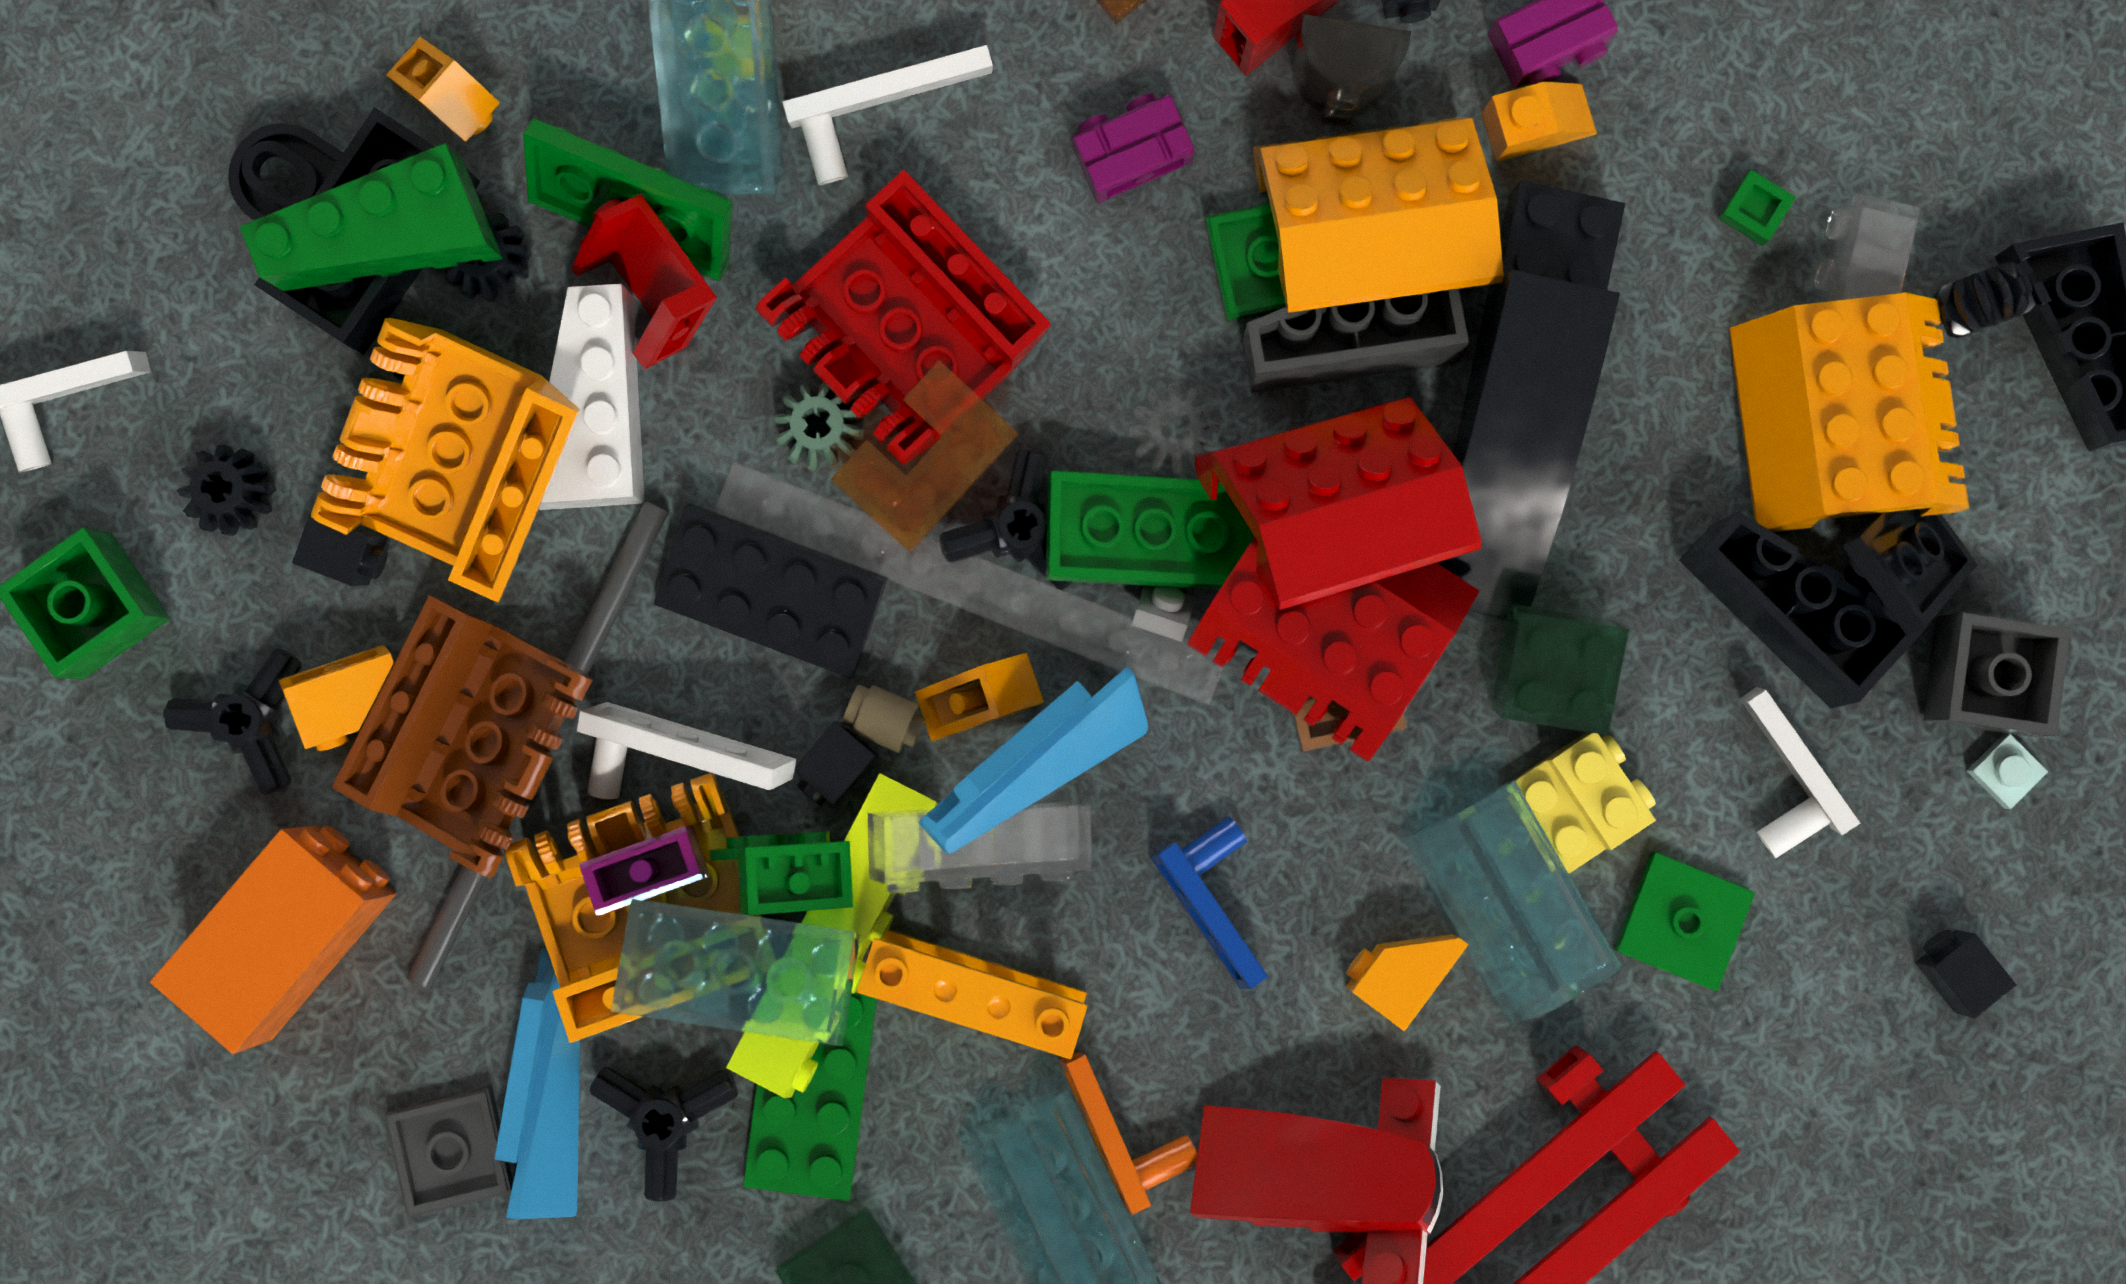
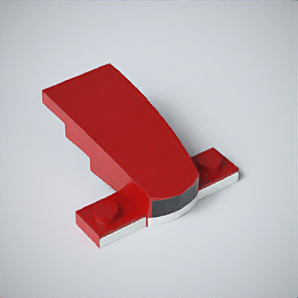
M1383 1078L1377 1130L1309 1116L1204 1105L1190 1214L1197 1218L1249 1221L1255 1226L1309 1228L1313 1232H1367L1362 1284H1423L1427 1234H1431L1439 1216L1443 1198L1442 1170L1438 1155L1435 1153L1441 1086L1435 1080Z

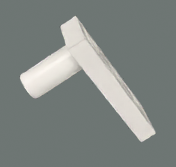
M123 351L0 385V417L18 472L30 471L52 464L33 404L150 373L151 370L146 352Z
M1755 687L1741 697V702L1809 796L1808 799L1756 832L1775 859L1827 825L1840 835H1844L1861 824L1767 690Z

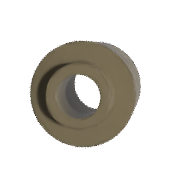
M858 685L846 708L842 724L852 727V734L900 753L904 744L914 747L926 718L917 715L920 704L876 685H872L870 689Z

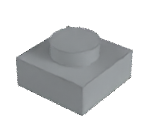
M1144 585L1131 626L1182 642L1190 620L1195 596L1183 593L1176 587Z

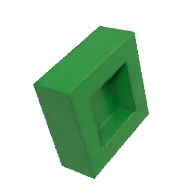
M1750 170L1740 181L1718 219L1763 246L1771 239L1796 196L1755 171Z

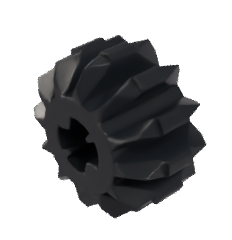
M485 213L503 259L488 261L486 264H482L481 260L457 263L458 266L449 267L450 269L446 273L445 279L452 286L461 285V293L469 299H474L481 292L485 300L495 302L498 285L507 294L512 295L515 294L516 289L509 278L512 275L520 279L529 277L528 270L517 263V261L521 262L532 257V252L526 245L520 244L525 237V233L519 226L509 227V219L502 213H496L490 220Z
M2013 262L2003 263L1956 280L1940 288L1933 296L1934 299L1938 300L1940 325H1944L1947 336L1954 338L1964 337L2024 315L2035 305L2031 293L2034 290L2028 275L2025 276L2021 264Z
M217 445L214 456L206 451L196 452L199 464L198 469L189 466L181 468L183 474L191 478L190 485L182 486L176 490L179 496L191 499L183 512L187 517L200 518L199 526L202 530L214 532L219 528L221 534L234 536L235 534L237 535L239 525L248 530L257 528L256 518L252 514L253 511L263 514L272 512L268 504L260 502L261 495H270L277 491L273 484L261 482L270 469L266 464L254 463V454L249 450L241 448L234 452L230 446ZM227 481L232 483L231 494L223 493V496L226 498L224 499L220 497L219 492L221 486H229L226 483Z

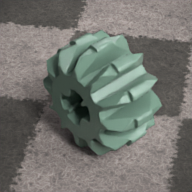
M824 382L819 387L818 396H814L812 389L807 383L801 384L800 392L804 400L798 403L792 396L786 395L782 401L792 411V414L775 415L774 422L782 428L789 429L776 437L777 444L780 447L794 445L788 455V459L793 464L802 461L808 453L807 468L811 472L818 471L821 456H825L831 470H837L840 466L835 452L840 449L851 459L857 454L855 449L846 442V439L860 440L865 437V431L862 428L848 425L858 421L860 418L856 417L850 410L851 408H846L849 403L844 404L837 395L832 399L833 391ZM823 415H828L826 423L831 429L825 437H822L817 432L816 438H811L813 430L808 425L809 421L814 416H817L822 421Z

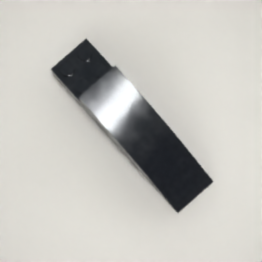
M1523 180L1509 194L1500 234L1504 273L1503 282L1489 285L1453 453L1463 468L1482 540L1481 549L1437 562L1445 569L1480 590L1469 612L1524 624L1527 621L1564 509L1610 339L1620 293L1607 289L1626 203Z

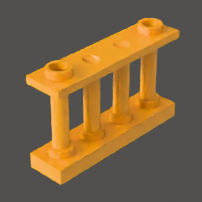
M889 929L883 940L873 939L857 993L1067 1059H1072L1088 1004L1084 1003L1087 991Z

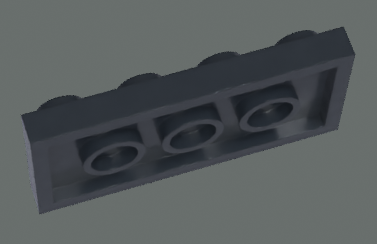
M689 503L683 509L654 605L852 679L865 648L888 577Z

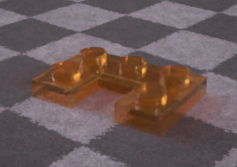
M940 360L903 399L942 436L917 465L906 475L869 440H866L831 478L840 489L909 552H913L1019 435L1015 429Z

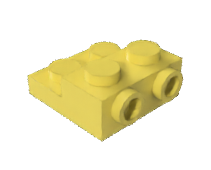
M1586 731L1500 788V791L1558 878H1564L1604 850H1613L1656 821L1649 811L1650 808L1656 805L1652 794L1639 779L1636 778L1632 782L1629 781L1619 764L1626 760L1625 755L1617 742L1609 734L1600 737L1597 731Z

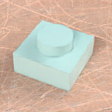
M2003 734L1967 770L2004 809H2012L2048 773L2011 734Z

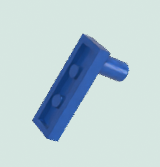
M1228 816L1183 849H1180L1176 842L1168 844L1150 856V859L1239 988L1252 989L1265 980L1268 975L1199 877L1247 842L1241 828Z

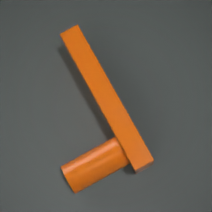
M1076 1052L1073 1054L1072 1059L1062 1058L1058 1060L1119 1201L1127 1212L1134 1215L1150 1207L1151 1203L1145 1192L1146 1190L1196 1166L1198 1153L1187 1134L1131 1160L1086 1055Z

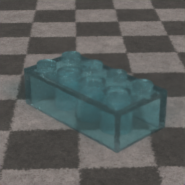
M648 0L667 172L673 177L700 188L713 190L718 194H775L784 172L771 0Z
M631 898L611 1012L843 1046L861 935L850 930Z

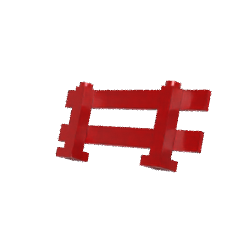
M1575 1045L1539 1075L1536 1080L1549 1096L1562 1106L1569 1101L1579 1115L1427 1243L1423 1284H1453L1610 1151L1634 1181L1513 1283L1586 1284L1663 1217L1673 1216L1684 1209L1690 1201V1194L1741 1151L1718 1123L1709 1116L1660 1158L1636 1128L1686 1086L1661 1054L1655 1050L1606 1092L1595 1079L1604 1070L1588 1052ZM1354 1232L1333 1250L1338 1262L1354 1282L1363 1275L1367 1232Z

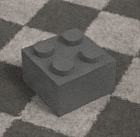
M1964 612L1937 616L1923 721L2026 737L2057 736L2071 629Z

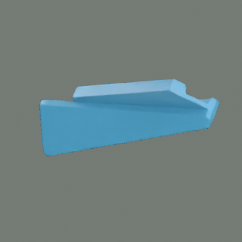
M544 947L540 951L535 983L528 982L522 998L494 1160L517 1163L506 1218L512 1219L574 1217L577 1214L580 1040L569 1043L552 993L553 990L560 986L547 948Z

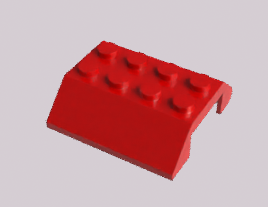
M905 170L901 171L865 204L867 217L792 286L785 277L760 300L755 309L772 327L782 322L777 329V333L785 341L796 337L810 328L818 334L816 338L811 339L804 346L800 357L807 365L820 360L815 365L813 371L844 404L859 397L850 407V410L857 418L869 414L882 404L892 412L891 415L886 416L878 423L873 434L883 443L899 433L889 443L887 449L902 465L936 444L1001 384L1051 327V323Z
M1411 397L1388 401L1353 411L1347 415L1328 418L1261 437L1248 443H1241L1196 456L1194 460L1197 477L1211 500L1217 499L1218 483H1222L1257 539L1256 574L1279 610L1481 549L1482 540L1462 465Z
M1254 537L1209 605L1187 645L1206 657L1218 638L1221 637L1225 641L1213 662L1222 668L1231 661L1238 650L1240 641L1249 645L1258 653L1250 659L1243 670L1242 681L1251 686L1263 667L1266 666L1271 671L1258 691L1294 715L1298 714L1309 696H1312L1316 700L1303 721L1311 726L1321 721L1329 708L1328 705L1331 700L1343 706L1349 712L1340 719L1331 739L1342 745L1355 726H1358L1361 730L1352 742L1349 750L1366 762H1369L1395 727L1449 645L1480 590L1438 563H1433L1279 610L1256 574L1258 541Z

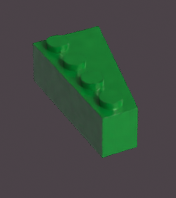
M446 143L239 226L259 277L282 291L353 281V278L372 275L392 276L403 274V271L426 267H434L435 269L458 266L457 263L474 260L487 262L503 259L465 163Z

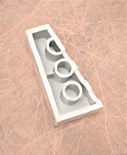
M622 284L568 287L549 382L576 405L580 411L539 510L642 504L645 502L637 358L632 353L636 347L633 295Z

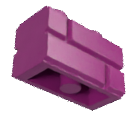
M1536 0L1496 19L1487 35L1513 88L1516 89L1528 82L1530 85L1551 82L1561 75L1560 67L1575 60L1579 67H1583L1608 53L1606 45L1609 44L1618 32V25L1608 5H1605L1603 0Z
M1153 93L1140 96L1127 104V112L1108 120L1106 114H1101L1084 121L1078 126L1079 133L1072 136V149L1097 204L1193 162L1194 146L1184 124H1182L1181 117L1170 94L1156 99Z
M684 826L664 833L662 836L653 837L579 863L597 916L710 877L693 826Z

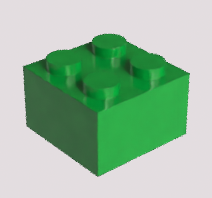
M81 528L0 584L1 601L54 678L86 679L171 619L114 535L91 528Z

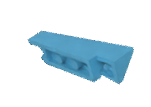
M1127 666L1093 697L1076 681L953 788L954 791L921 818L918 824L945 853L952 854L1144 736L1148 731V722L1135 674Z

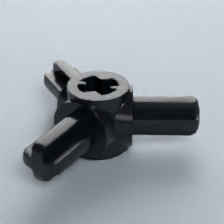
M1018 450L1015 456L1007 495L998 496L996 508L985 511L982 517L983 521L945 531L939 536L940 548L947 562L954 563L992 551L997 558L1010 554L1018 563L1027 559L1046 578L1047 524L1043 515L1045 506L1038 503L1047 461L1046 456L1033 450ZM1022 520L1025 525V531L1020 534L1010 535L1007 524L1012 521ZM1048 580L1059 590L1065 589L1072 583L1070 581Z
M277 648L271 653L250 685L239 684L233 694H218L214 701L180 698L168 700L166 709L163 711L165 725L170 730L211 733L214 741L228 742L233 754L243 753L260 792L264 795L278 792L291 784V777L273 740L280 735L276 726L277 717L282 711V708L277 704L283 695L279 679L297 674L302 668V663L295 655ZM239 713L251 715L250 726L238 724Z
M604 1067L593 1080L589 1090L591 1095L630 1118L627 1127L635 1132L638 1138V1148L646 1150L644 1195L646 1199L656 1202L675 1199L677 1195L678 1150L687 1147V1134L699 1128L698 1119L736 1099L738 1096L736 1083L727 1070H720L685 1090L675 1085L663 1091L659 1087L652 1085L647 1091L612 1068ZM669 1112L674 1121L668 1127L663 1125L656 1128L652 1119L658 1113L664 1115Z

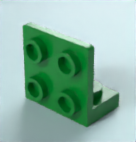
M830 831L726 838L727 849L710 850V861L738 859L741 915L853 907L850 841L830 842Z

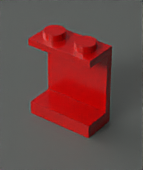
M639 194L624 202H620L619 199L610 200L595 211L592 217L594 222L588 234L579 243L580 250L571 270L578 277L608 262L613 264L652 317L632 352L642 367L647 369L688 346L717 296L644 197Z

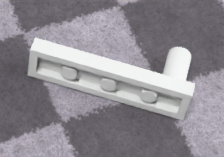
M984 45L782 101L791 128L802 127L818 185H824L848 177L832 117L991 74L993 65L988 47Z
M609 702L581 710L579 714L577 732L596 737L587 790L589 795L596 798H619L628 747L766 790L774 789L793 779L796 759Z

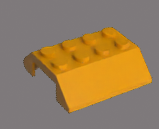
M1457 117L1438 120L1437 122H1422L1414 126L1387 127V129H1373L1337 134L1335 136L1316 137L1315 140L1288 141L1282 144L1274 143L1253 147L1259 191L1266 192L1267 190L1279 241L1278 273L1288 313L1503 282L1504 273L1497 196L1473 118Z
M1904 292L1794 305L1729 328L1755 522L1772 532L1811 528L1820 519L1920 509V516L1955 513L1969 509L1966 485L1951 483L1964 479L1963 465L1940 462L1938 452L1949 451L1960 445L1958 433L1948 431L1957 426L1951 384L1949 380L1940 379L1948 375V364L1940 359L1924 357L1923 349H1930L1944 343L1942 329L1940 330V328L1937 329L1935 327L1941 323L1938 300Z
M385 318L377 338L378 344L382 347H374L369 360L386 371L405 374L404 380L400 384L381 379L362 378L358 391L363 396H355L339 438L340 442L344 445L336 446L332 458L342 466L355 470L359 469L368 473L365 479L335 474L325 475L321 485L322 490L325 492L318 493L310 515L315 521L346 535L360 524L451 564L453 569L448 581L495 602H499L504 594L580 409L542 375L442 329L394 318Z
M710 772L690 780L697 804L693 803L683 782L671 786V798L675 809L681 816L677 820L666 823L657 801L654 800L651 794L639 798L640 808L645 820L644 823L632 801L587 816V824L592 839L580 819L569 822L567 824L568 838L572 847L577 852V855L570 858H563L555 840L547 830L534 836L537 851L528 837L512 842L508 849H504L515 886L525 885L557 977L560 987L553 990L552 993L569 1043L779 967L767 914L741 915L738 859L710 861V850L727 849L726 838L740 837L733 814L714 773ZM684 826H693L710 877L599 916L596 915L579 863L653 837L662 836L664 833Z

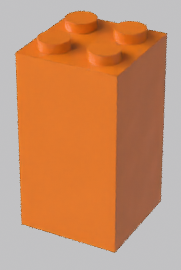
M316 825L281 829L152 978L150 983L232 1054L269 1042L278 1034L397 893L386 885L390 880L389 875L370 860L365 859L362 863L346 850L350 846V842L333 827L324 825L320 828Z

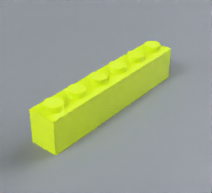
M879 773L844 840L850 841L853 907L807 911L726 1067L727 1069L783 1098H791L795 1089L802 1093L806 1090L818 1067V1063L811 1060L820 1041L823 1040L829 1043L836 1033L844 1015L837 1008L846 990L853 994L857 991L866 964L862 959L870 943L873 942L874 938L883 940L892 923L894 915L887 912L896 893L905 896L913 883L919 867L913 865L912 862L920 846L923 845L929 848L934 841L918 822L938 805L936 801Z

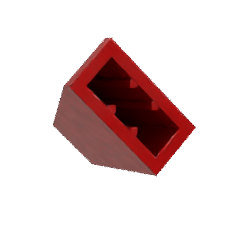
M1223 0L1219 4L1213 38L1241 72L1247 76L1340 0Z

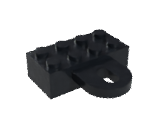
M375 107L344 153L301 126L288 123L270 124L253 131L236 148L229 166V187L238 207L249 218L256 220L422 153L435 146ZM272 157H281L293 164L305 174L306 185L303 191L296 196L287 197L272 189L261 179L260 169L262 164ZM467 169L476 189L480 181ZM422 268L403 271V274L358 277L353 278V281L288 291H282L260 277L254 285L343 344L364 355L381 331L385 318L391 316Z

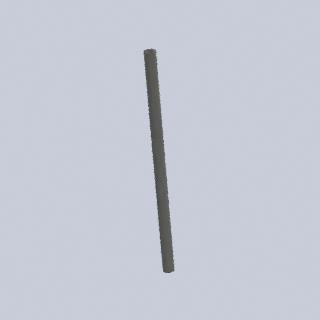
M647 501L644 502L565 662L584 671L587 675L669 514L668 511ZM566 718L563 719V721H562V723H561V725H560V727H559V729H558V731H557L558 733L560 732V730H561V728H562V726H563V724H564ZM517 816L513 818L508 828L509 831L511 830ZM462 866L407 976L408 980L421 987L432 988L487 877Z

